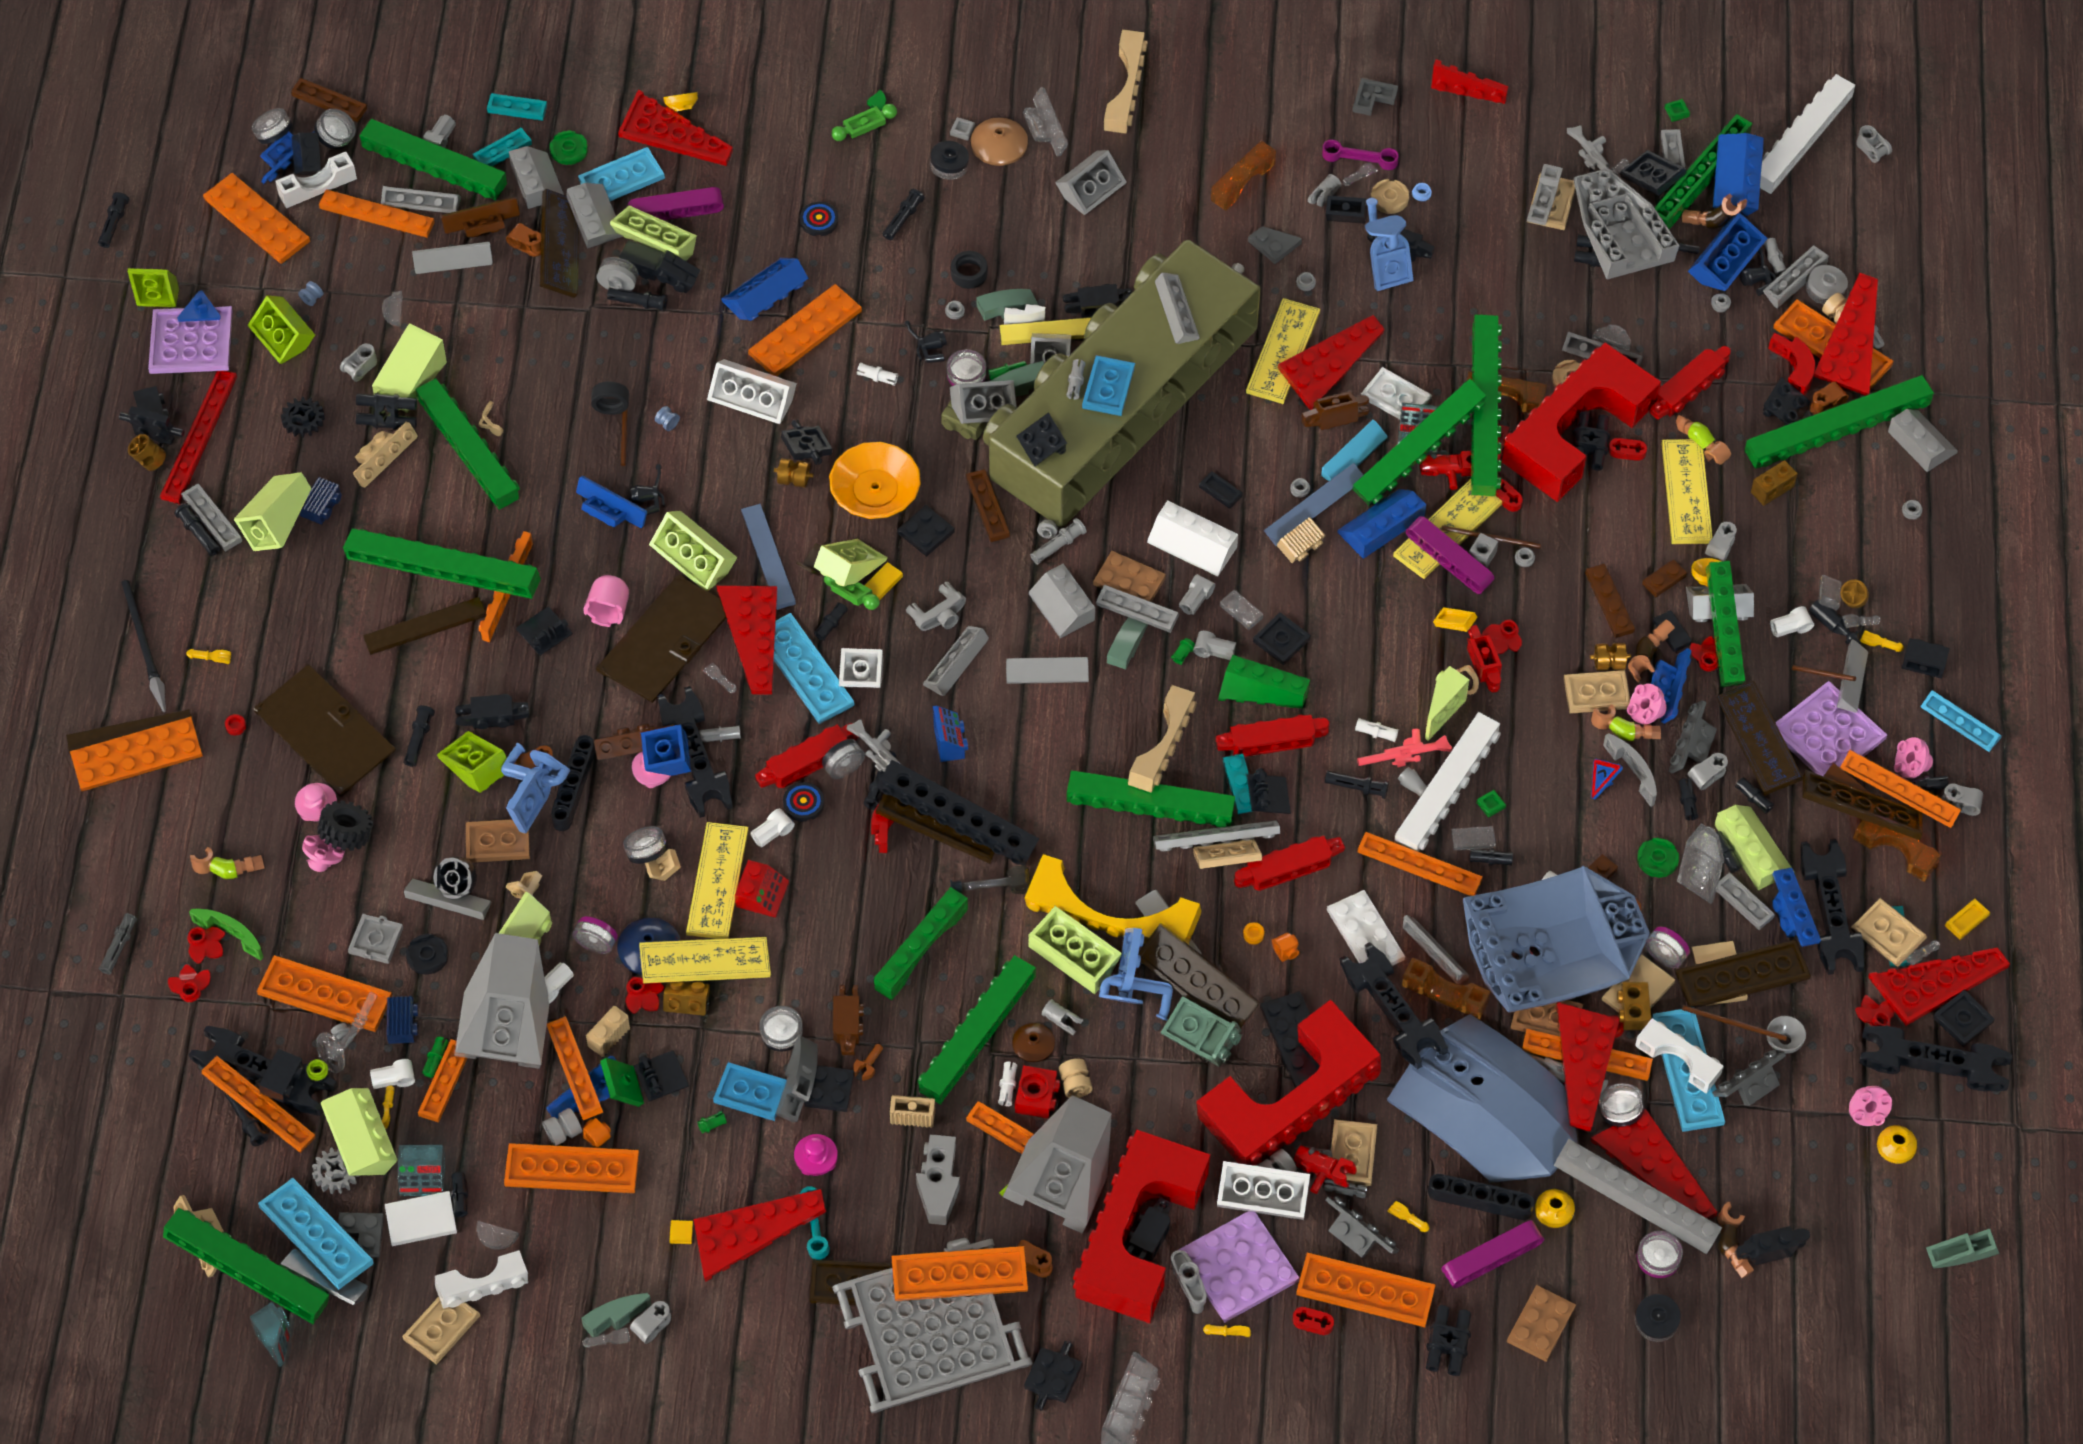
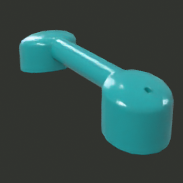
M805 1187L801 1190L800 1194L815 1191L817 1189L814 1187ZM817 1217L810 1221L813 1238L808 1241L807 1250L811 1258L821 1260L828 1256L830 1247L827 1240L821 1237Z

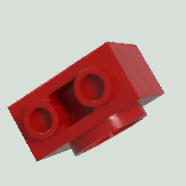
M1023 1065L1015 1101V1113L1049 1119L1050 1111L1054 1112L1056 1106V1099L1053 1098L1054 1092H1059L1060 1088L1057 1071ZM1037 1090L1038 1093L1032 1094L1029 1091Z

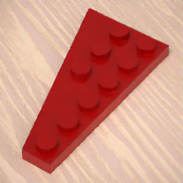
M639 89L618 131L620 138L727 166L733 152L732 146L715 136L705 133L704 129L692 125L691 121L672 109L661 106L657 100L648 98Z
M1859 273L1814 372V377L1830 383L1836 382L1841 387L1866 396L1870 394L1878 279Z
M1372 315L1279 363L1278 370L1308 409L1312 410L1314 409V402L1317 399L1324 398L1331 388L1335 387L1352 368L1353 364L1362 357L1363 353L1378 340L1385 329L1377 318Z
M716 586L751 694L772 695L777 586Z
M1998 948L1973 952L1971 955L1952 956L1951 959L1942 961L1938 959L1909 965L1907 968L1888 969L1887 972L1878 974L1877 972L1869 973L1868 978L1905 1026L1951 1001L1963 990L1968 991L2007 969L2010 963Z
M1557 1002L1556 1010L1558 1013V1028L1560 1030L1563 1072L1565 1074L1569 1126L1591 1132L1620 1019Z
M1644 1109L1642 1117L1634 1124L1623 1127L1612 1126L1591 1137L1590 1141L1593 1144L1603 1148L1607 1155L1617 1159L1624 1165L1625 1169L1639 1180L1708 1220L1717 1215V1211L1646 1109Z
M822 1190L810 1191L693 1219L705 1282L712 1279V1276L718 1272H724L729 1269L730 1265L737 1261L744 1260L773 1243L772 1241L780 1236L788 1235L792 1229L799 1225H805L824 1214L826 1208Z

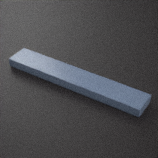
M1355 463L1351 464L1266 528L1264 532L1276 547L1282 537L1309 517L1311 519L1316 517L1353 488V484L1363 474Z
M761 504L741 509L768 586H777V610L796 605Z

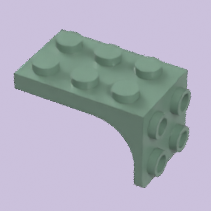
M1182 996L1162 1029L1161 1034L1216 1066L1221 1067L1222 1063L1226 1064L1231 1056L1230 1050L1233 1045L1236 1046L1242 1037V1034H1240L1242 1030L1235 1021L1230 1023Z

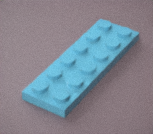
M789 613L776 620L774 662L818 724L853 707L854 700L844 687L839 686L838 678L793 615Z
M1682 1009L1652 1014L1651 1018L1657 1022L1664 1023L1670 1031L1680 1034L1684 1037L1685 1041L1691 1045L1698 1046L1707 1055L1696 1014L1683 1011ZM1661 1054L1682 1132L1724 1125L1725 1119L1719 1097H1714L1712 1093L1716 1090L1715 1084L1707 1094L1689 1083L1690 1071L1683 1059L1673 1054Z
M294 1178L258 1203L259 1208L338 1290L374 1264L373 1259Z

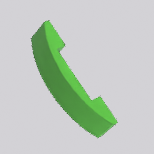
M190 910L189 913L193 923L204 929L211 928L214 925L240 939L245 952L259 960L263 959L258 941L240 922L228 915L213 910Z

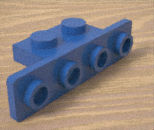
M290 132L275 141L260 155L272 168L261 180L263 184L267 181L272 182L279 175L277 172L281 168L285 170L292 163L290 160L293 158L291 138L293 135Z
M585 476L579 478L576 493L588 499L583 502L581 510L612 527H616L624 520L639 528L644 527L647 516L645 509Z
M1689 648L1677 655L1674 667L1662 660L1656 662L1651 684L1658 686L1664 694L1667 707L1665 714L1661 718V722L1664 724L1671 719L1673 720L1678 714L1677 707L1683 694L1682 687L1687 678V667L1691 662V650Z
M1787 868L1774 871L1772 875L1779 892L1773 899V909L1778 914L1781 929L1785 932L1787 938L1797 935L1802 947L1819 944L1821 941L1793 869Z
M614 1056L608 1057L609 1059L616 1060ZM600 1063L588 1073L599 1102L610 1097ZM571 1088L546 1107L551 1117L557 1119L558 1114L567 1108H571L573 1112L580 1114Z

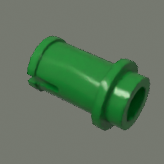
M1188 638L1181 640L1180 646L1171 656V659L1175 663L1182 665L1188 654L1193 652L1194 642Z
M719 1111L707 1118H700V1121L697 1123L700 1131L708 1134L710 1130L726 1124L727 1121L723 1112Z

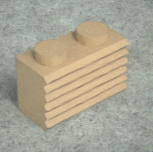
M1309 517L1282 537L1277 547L1280 548L1291 563L1297 559L1300 562L1309 555L1308 551L1313 548L1315 551L1323 544L1322 540L1325 534Z
M613 1006L587 1033V1046L601 1057H605V1054L611 1051L610 1048H613V1045H616V1042H619V1039L625 1036L624 1033L630 1030L628 1015L616 1006Z
M892 1095L890 1106V1123L892 1125L894 1123L896 1125L904 1124L905 1126L907 1124L909 1126L917 1125L918 1127L921 1125L922 1128L924 1126L926 1128L934 1126V1098Z

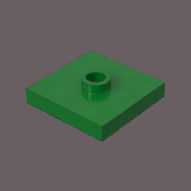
M609 1058L601 1060L610 1098L638 1107L644 1104L634 1066Z

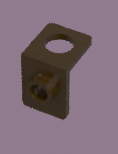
M815 543L804 563L797 561L796 564L810 573L819 576L821 573L814 565L821 545Z

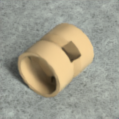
M1835 293L1826 301L1822 312L1830 319L1834 318V323L1837 324L1847 299L1841 293Z
M1071 1059L1059 1066V1073L1063 1081L1066 1097L1070 1098L1073 1095L1081 1098L1091 1093L1093 1088L1090 1077H1086L1088 1069L1083 1059Z

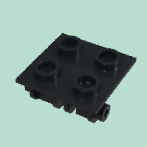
M1781 377L1763 405V415L1766 417L1775 415L1788 425L1801 419L1811 401Z
M1049 412L1016 436L1034 466H1037L1055 452L1060 455L1066 452L1067 441Z
M549 606L516 628L539 656L573 634L567 627V621L565 619L560 620Z
M1262 768L1257 769L1255 774H1247L1251 811L1291 814L1286 777L1269 776Z
M674 1050L651 1059L643 1055L639 1058L638 1064L633 1065L649 1102L689 1087Z

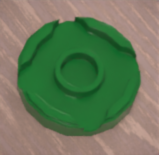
M576 131L560 132L554 136V139L549 144L552 158L564 165H573L581 162L588 152L587 140L582 134H577Z
M1652 838V840L1645 841L1640 846L1637 862L1641 870L1649 876L1657 878L1666 877L1672 874L1678 867L1679 853L1672 842L1662 838Z

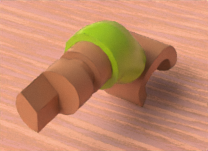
M1678 415L1676 419L1678 430L1687 434L1702 449L1706 448L1704 454L1708 462L1714 458L1715 462L1721 465L1730 458L1731 452L1728 446L1722 441L1714 443L1715 438L1705 425L1700 422H1692Z
M1613 705L1609 706L1606 715L1600 713L1598 708L1593 709L1592 724L1598 729L1604 730L1609 728L1622 740L1634 741V739H1640V737H1643V739H1661L1660 726H1652L1651 724L1640 726V724H1634V722H1629L1619 716L1615 717L1616 710Z
M209 847L205 850L207 857L204 859H197L195 855H190L192 868L196 873L207 874L213 872L223 879L238 878L237 875L243 874V871L248 873L264 869L261 855L243 858L244 861L239 859L233 861V859L214 858L213 851Z

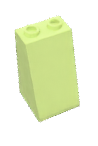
M409 323L372 385L374 394L380 392V394L394 395L396 393L400 397L417 398L415 389L433 380L447 363L443 339ZM399 409L406 413L409 411V409Z
M302 472L273 476L234 518L253 551L277 549L284 546L311 491V487Z

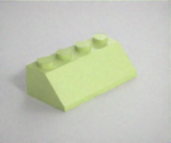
M632 206L625 208L610 222L616 233L623 235L627 239H632L641 245L662 252L668 250L685 261L693 255L697 235Z
M682 511L667 512L649 544L706 591H709L729 573L737 559L732 552Z
M1734 805L1717 813L1715 827L1718 831H1722L1728 844L1733 846L1734 854L1757 890L1775 883L1772 875L1774 871L1792 868L1751 807Z
M525 892L499 934L538 939V944L540 945L541 937L550 930L552 925L550 912L530 893Z
M1056 906L1029 934V947L1094 994L1100 989L1103 980L1110 977L1122 955L1121 952Z
M351 1088L321 1102L349 1176L385 1175L398 1160L369 1088Z

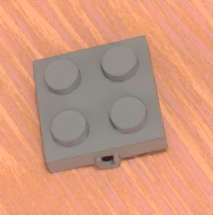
M362 914L348 948L349 954L389 964L402 933L403 925L389 921L384 916L377 918Z

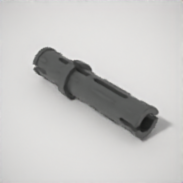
M126 913L119 928L115 930V937L98 968L101 972L109 975L112 973L126 941L130 940V933L137 921L134 915Z

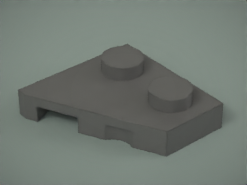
M1262 226L1248 237V242L1271 262L1276 264L1301 245L1302 239Z

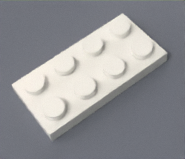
M1365 890L1327 906V912L1359 964L1368 960L1364 945L1369 942L1385 954L1392 966L1405 960V955Z

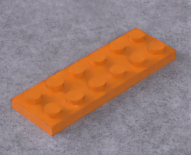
M233 173L203 194L205 201L280 264L284 263L310 242L309 236Z
M834 284L748 350V355L767 372L777 377L862 312V307Z
M1796 299L1774 323L1773 328L1792 341L1795 337L1799 338L1809 347L1814 355L1821 359L1836 324ZM1874 348L1870 390L1892 367L1894 362Z
M191 717L70 751L81 791L203 757Z
M275 955L257 989V993L260 996L373 1032L377 1031L385 1014L387 998L393 997L391 992Z
M509 1143L504 1185L505 1187L635 1193L639 1150Z
M1024 1246L896 1255L891 1257L895 1301L1028 1291Z
M1307 1252L1296 1295L1425 1327L1436 1285Z

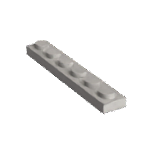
M1277 820L1157 835L1153 836V842L1156 850L1159 849L1160 851H1170L1173 847L1187 849L1197 844L1210 846L1213 842L1220 841L1222 843H1232L1236 839L1249 841L1259 836L1272 838L1275 837V834H1280V826Z

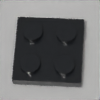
M927 505L898 528V534L926 557L955 533V528Z
M1279 612L1253 637V642L1282 665H1285L1310 640L1311 635Z
M1965 990L1938 1010L1933 1016L1962 1047L1982 1033L1995 1020Z
M817 1065L809 1102L804 1103L805 1107L847 1112L854 1070Z

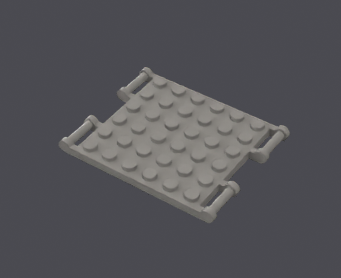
M987 1239L947 1252L992 1249L995 1245L993 1239ZM892 1268L839 1283L832 1287L834 1294L838 1296L843 1312L845 1329H851L862 1324L875 1365L858 1371L860 1377H863L869 1396L871 1413H877L894 1406L1033 1365L1031 1357L1028 1358L1020 1333V1322L1002 1325L993 1294L895 1301ZM846 1290H852L859 1317L853 1318ZM1006 1333L1012 1334L1020 1359L1014 1362ZM874 1373H878L886 1401L879 1402L871 1376Z

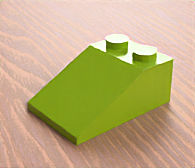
M128 268V275L137 306L176 307L179 286L176 276L170 271Z
M469 731L437 754L438 758L465 784L479 793L488 789L491 784L504 776L501 772V767L507 759L504 751Z

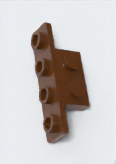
M516 197L444 214L441 215L446 234L464 230L467 237H478L483 233H494L505 228L503 219L519 216L520 212Z
M646 723L637 725V729L629 730V727L617 729V733H613V736L594 740L597 759L602 760L643 752L642 732L675 725L654 728V726Z

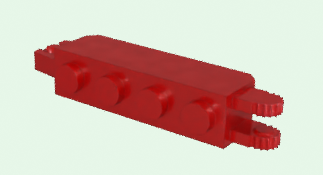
M1722 346L1715 352L1712 349H1705L1660 387L1657 401L1650 408L1649 413L1659 420L1665 415L1671 417L1676 412H1681L1685 404L1689 401H1694L1698 393L1702 390H1707L1715 379H1720L1723 376L1725 365L1729 362L1730 348Z
M1297 715L1292 718H1277L1266 722L1257 721L1247 725L1237 724L1230 727V732L1216 736V746L1218 751L1233 750V755L1244 754V757L1311 747L1315 742V738L1328 735L1329 720L1325 717L1312 719V715Z
M838 724L828 727L822 733L808 737L803 743L791 746L785 752L772 756L766 761V767L755 774V780L761 788L774 783L778 788H785L823 768V757L833 746L846 739H854L856 741L858 736L849 732L847 725L841 728Z
M1325 836L1312 837L1306 842L1294 843L1286 849L1274 850L1268 855L1262 856L1261 861L1247 862L1246 867L1235 872L1234 883L1240 889L1252 885L1255 890L1261 891L1328 868L1332 857L1343 852L1345 846L1340 837L1326 839Z

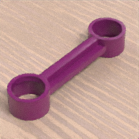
M1337 140L1325 141L1322 148V156L1329 162H1335L1341 157L1379 163L1380 167L1384 170H1393L1398 165V152L1392 148H1385L1381 152L1342 147ZM1334 148L1338 152L1329 153L1326 151V149ZM1392 157L1395 160L1392 162H1387L1382 158Z

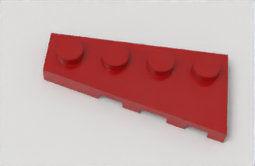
M1435 59L1431 89L1489 100L1495 103H1506L1508 86L1488 78L1479 79L1472 72L1467 74L1457 70L1458 67L1453 65L1449 67L1441 64L1442 61Z

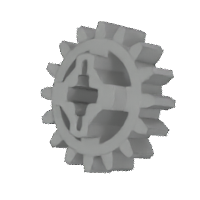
M330 1148V1153L328 1154L322 1151L323 1157H316L317 1164L312 1165L314 1171L312 1175L316 1179L317 1187L321 1186L324 1192L329 1188L331 1194L335 1190H338L341 1194L342 1188L350 1190L349 1184H356L355 1177H360V1175L349 1176L339 1149L337 1152H334V1149ZM322 1170H325V1177L322 1176Z

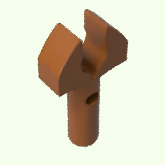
M880 1044L874 1046L864 1061L858 1059L853 1065L855 1077L865 1067L866 1072L862 1075V1081L874 1076L875 1069L872 1068V1064L883 1050Z

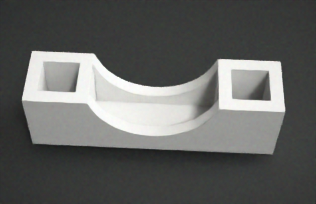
M343 152L329 158L325 167L313 176L301 178L291 174L275 182L279 197L285 207L289 208L325 193L326 189L332 190L356 180L357 177L353 162L347 152Z
M1652 1018L1637 1036L1635 1046L1652 1058L1660 1054H1673L1683 1059L1690 1071L1689 1083L1706 1094L1721 1076L1723 1065H1721L1719 1060L1709 1057L1703 1053L1701 1048L1691 1045L1685 1041L1683 1036L1673 1033L1660 1021L1657 1022Z
M519 1250L499 1256L494 1271L483 1278H467L457 1270L435 1276V1288L443 1309L457 1307L461 1303L470 1300L477 1301L484 1296L496 1295L503 1290L519 1288L528 1283V1272Z

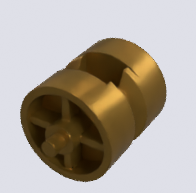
M146 434L136 436L128 446V454L136 461H139L148 471L159 468L166 458V452Z
M781 458L778 469L774 468V472H777L778 484L790 485V483H793L796 487L806 488L809 477L813 478L814 474L810 473V462L797 461V463H794L792 459Z
M1849 580L1841 588V598L1847 606L1860 608L1867 603L1869 592L1863 582Z
M1613 643L1611 647L1608 644H1595L1594 655H1590V659L1595 661L1596 670H1608L1610 667L1614 670H1625L1627 658H1631V654L1626 652L1625 643Z

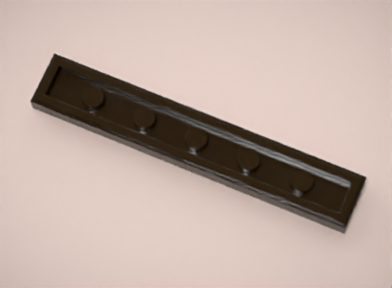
M480 597L365 634L363 637L368 651L372 655L486 617V612Z
M190 710L68 734L66 737L69 753L73 750L191 717Z

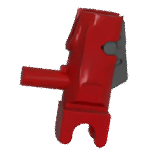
M1446 450L1426 454L1427 458L1419 464L1421 475L1438 476L1439 474H1445L1448 476L1450 489L1456 490L1458 488L1456 474L1461 473V476H1471V451H1461L1460 454H1449Z
M1301 1145L1294 1157L1296 1167L1307 1173H1315L1316 1179L1310 1188V1191L1314 1194L1318 1193L1326 1178L1333 1180L1334 1184L1346 1188L1349 1187L1345 1174H1356L1357 1172L1354 1162L1342 1157L1340 1160L1333 1158L1331 1150Z

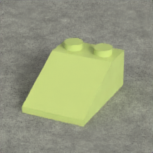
M853 539L821 545L814 567L822 575L834 579L836 584L847 586L859 582L883 564L887 557L861 540Z
M1451 666L1445 672L1442 670L1436 677L1437 682L1425 735L1427 741L1433 737L1467 699L1469 679Z

